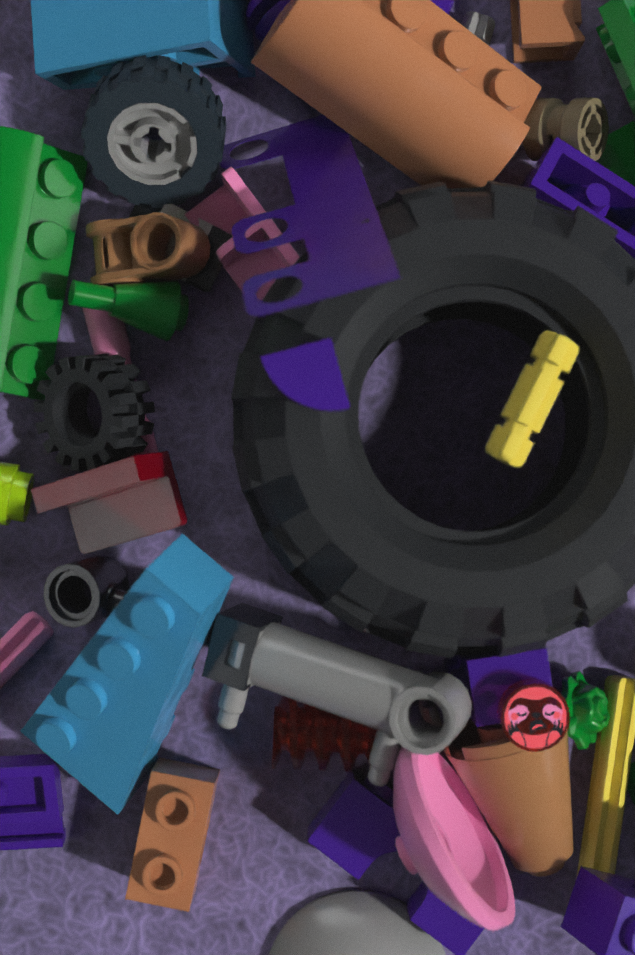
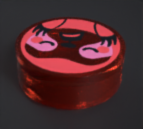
M524 679L512 684L503 693L498 704V721L503 732L515 746L523 750L539 752L550 749L562 740L568 730L570 722L568 705L563 696L551 684L543 680Z

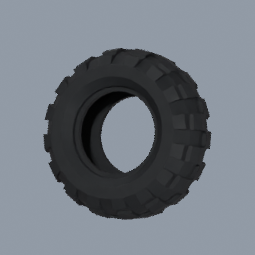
M489 180L486 186L479 188H446V185L440 181L396 191L392 199L375 206L401 278L271 314L257 316L244 351L239 353L231 397L233 402L234 434L232 449L241 491L244 493L260 529L261 537L286 573L290 574L322 605V608L361 633L364 631L400 645L408 651L453 658L454 655L496 652L499 657L544 648L547 641L579 627L585 626L590 628L627 602V592L635 584V259L615 241L618 230L580 206L571 211L535 198L536 190L534 188ZM367 218L365 221H363L362 223H367V222H369L368 218ZM308 251L293 265L310 261ZM279 277L275 280L262 302L278 303L288 300L300 292L303 283L295 277ZM449 319H469L490 323L511 332L525 341L532 349L540 334L544 331L562 334L573 341L579 349L569 373L561 372L558 377L559 380L564 382L560 389L565 410L563 451L551 480L544 491L527 508L513 518L493 527L474 531H459L443 528L422 520L402 507L384 489L373 473L364 453L359 431V401L367 371L375 359L392 342L420 326ZM331 338L350 410L321 412L294 402L273 384L264 368L261 356Z

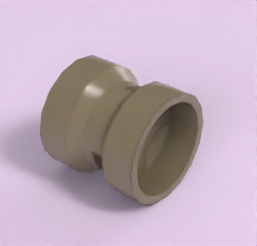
M594 97L575 98L569 104H564L561 99L537 98L524 121L530 129L523 140V146L527 156L532 161H538L556 137L594 161H597L604 152L608 140V114L603 102Z

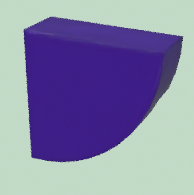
M331 338L261 356L264 368L273 384L294 402L321 412L350 410Z

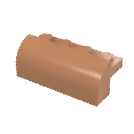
M290 0L277 16L251 60V63L421 186L442 181L446 188H479L486 186L488 180L493 181L507 165L526 137L530 127L524 121L542 86L430 0Z

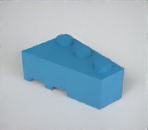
M30 0L35 74L63 90L95 88L103 75L107 76L111 73L113 66L122 61L124 64L131 62L134 57L146 55V58H158V55L171 57L170 61L179 64L184 62L194 67L193 71L199 76L200 68L232 66L238 71V78L256 77L255 65L251 63L254 57L253 31L246 24V9L249 4L247 0Z

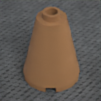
M555 698L556 707L562 709L560 702ZM567 713L566 725L560 737L552 744L542 748H528L517 743L509 735L505 723L477 727L472 718H470L462 731L443 751L513 866L517 870L529 872V874L536 877L548 876L558 872L563 868L565 862L574 851ZM543 716L537 717V720L541 719L546 729L541 728L530 734V723L536 720L535 718L524 719L518 723L517 727L522 733L527 735H542L550 732L554 724Z

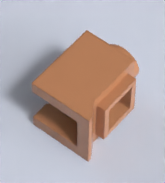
M510 0L513 64L575 60L585 42V36L579 29L582 23L581 0Z

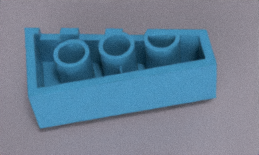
M183 533L144 570L20 730L21 733L117 815L148 778L159 757L157 755L162 741L168 735L175 719L174 712L183 692L188 688L195 671L193 667L201 648L208 640L217 613H219L234 578Z

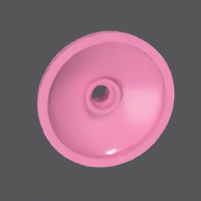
M401 746L395 763L393 809L400 836L395 841L396 848L404 866L412 875L419 873L427 887L440 901L472 924L491 931H498L510 925L515 917V899L503 855L493 831L443 750L426 756L414 754Z

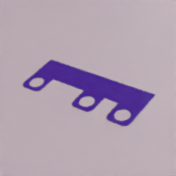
M320 115L224 145L222 162H220V166L223 169H228L230 166L236 169L283 156L295 202L294 205L247 217L236 222L232 226L235 250L239 253H253L304 239L310 261L256 275L248 279L242 286L245 309L248 314L263 316L401 278L348 132L326 116ZM253 140H261L268 143V148L253 158L237 160L229 156L231 150L242 143ZM368 218L369 222H367V223H362L363 221H365V220ZM282 219L288 223V228L283 234L268 241L253 242L245 237L248 228L263 220ZM279 277H295L303 283L302 289L298 294L282 302L265 303L256 296L258 289L263 284Z

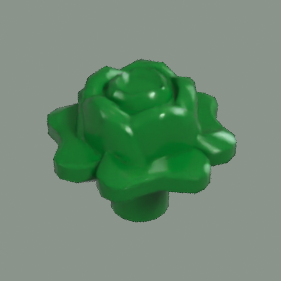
M575 671L571 673V676L562 679V692L559 697L567 713L568 737L574 740L578 749L583 750L587 749L589 744L597 741V733L601 732L608 725L610 715L607 711L608 699L605 692L597 686L588 684L580 671Z

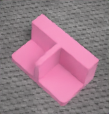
M230 166L221 173L224 185L184 214L190 223L199 226L198 218L232 235V226L236 222L266 212L234 168ZM267 219L248 228L245 237L249 241L263 242L280 236L282 232L272 219ZM233 237L216 251L218 260L223 265L222 267L241 292L243 284L251 277L292 266L300 258L290 243L253 253H239L235 250ZM276 279L266 282L258 289L256 296L260 301L264 299Z

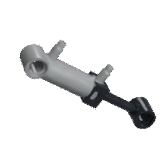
M97 555L56 567L48 575L44 584L43 599L47 611L55 621L64 626L76 628L102 618H108L129 591L130 583L126 571L119 562L108 556ZM83 580H85L90 587L92 593L91 601H89L88 598L85 596L83 590ZM243 602L217 613L214 626L204 645L208 647L202 676L223 684L218 703L220 710L217 722L220 727L233 729L237 726L239 716L244 710L248 690L253 685L376 729L377 733L369 759L371 765L367 778L370 783L377 786H384L388 783L391 770L395 768L400 746L414 754L427 756L439 753L462 731L471 716L472 702L467 688L459 679L449 673L434 671L423 674L281 624L283 616ZM419 699L431 700L439 706L444 716V725H432L425 721L418 708Z

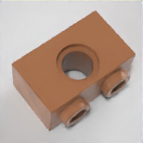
M159 757L150 773L125 899L189 912L196 891L220 769Z

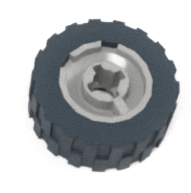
M146 55L134 57L133 61L125 64L122 61L112 67L109 75H103L96 84L94 94H91L81 129V139H84L82 151L85 161L89 160L92 166L91 172L98 181L102 180L108 186L107 190L115 196L119 194L127 198L129 203L140 205V203L149 204L151 208H163L164 205L173 203L177 206L186 203L187 198L193 195L197 197L204 192L206 184L209 181L213 182L218 173L219 162H222L226 134V116H222L223 103L220 96L215 95L212 91V84L205 76L200 77L193 71L194 67L184 62L179 64L170 61L171 57L158 55V58H146ZM150 127H155L159 129L158 135L163 139L153 140L147 137L146 134L149 133Z

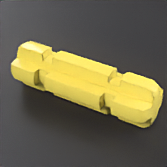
M544 331L540 334L530 354L536 360L533 366L525 364L501 413V417L505 418L506 421L503 427L495 425L486 444V452L491 457L513 467H521L525 463L534 444L528 438L531 432L539 434L564 383L558 377L561 372L569 373L578 355V346L568 337L551 331Z

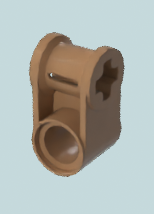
M152 212L125 219L98 220L90 222L85 227L86 237L93 240L96 275L90 278V283L112 287L114 284L190 278L205 268L210 257L211 246L208 236L203 229L193 223L166 213ZM175 234V248L172 254L167 257V244Z

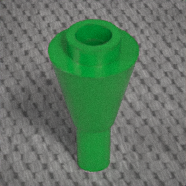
M72 280L68 295L69 305L108 312L109 316L164 341H169L174 331H182L189 311L188 296L181 294L178 280L114 284L112 287Z

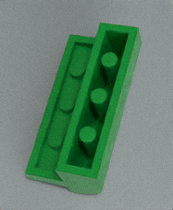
M0 126V393L34 400H44L45 395L38 392L37 387L40 381L51 380L45 371L54 363L88 161H85L84 156L44 144V136Z

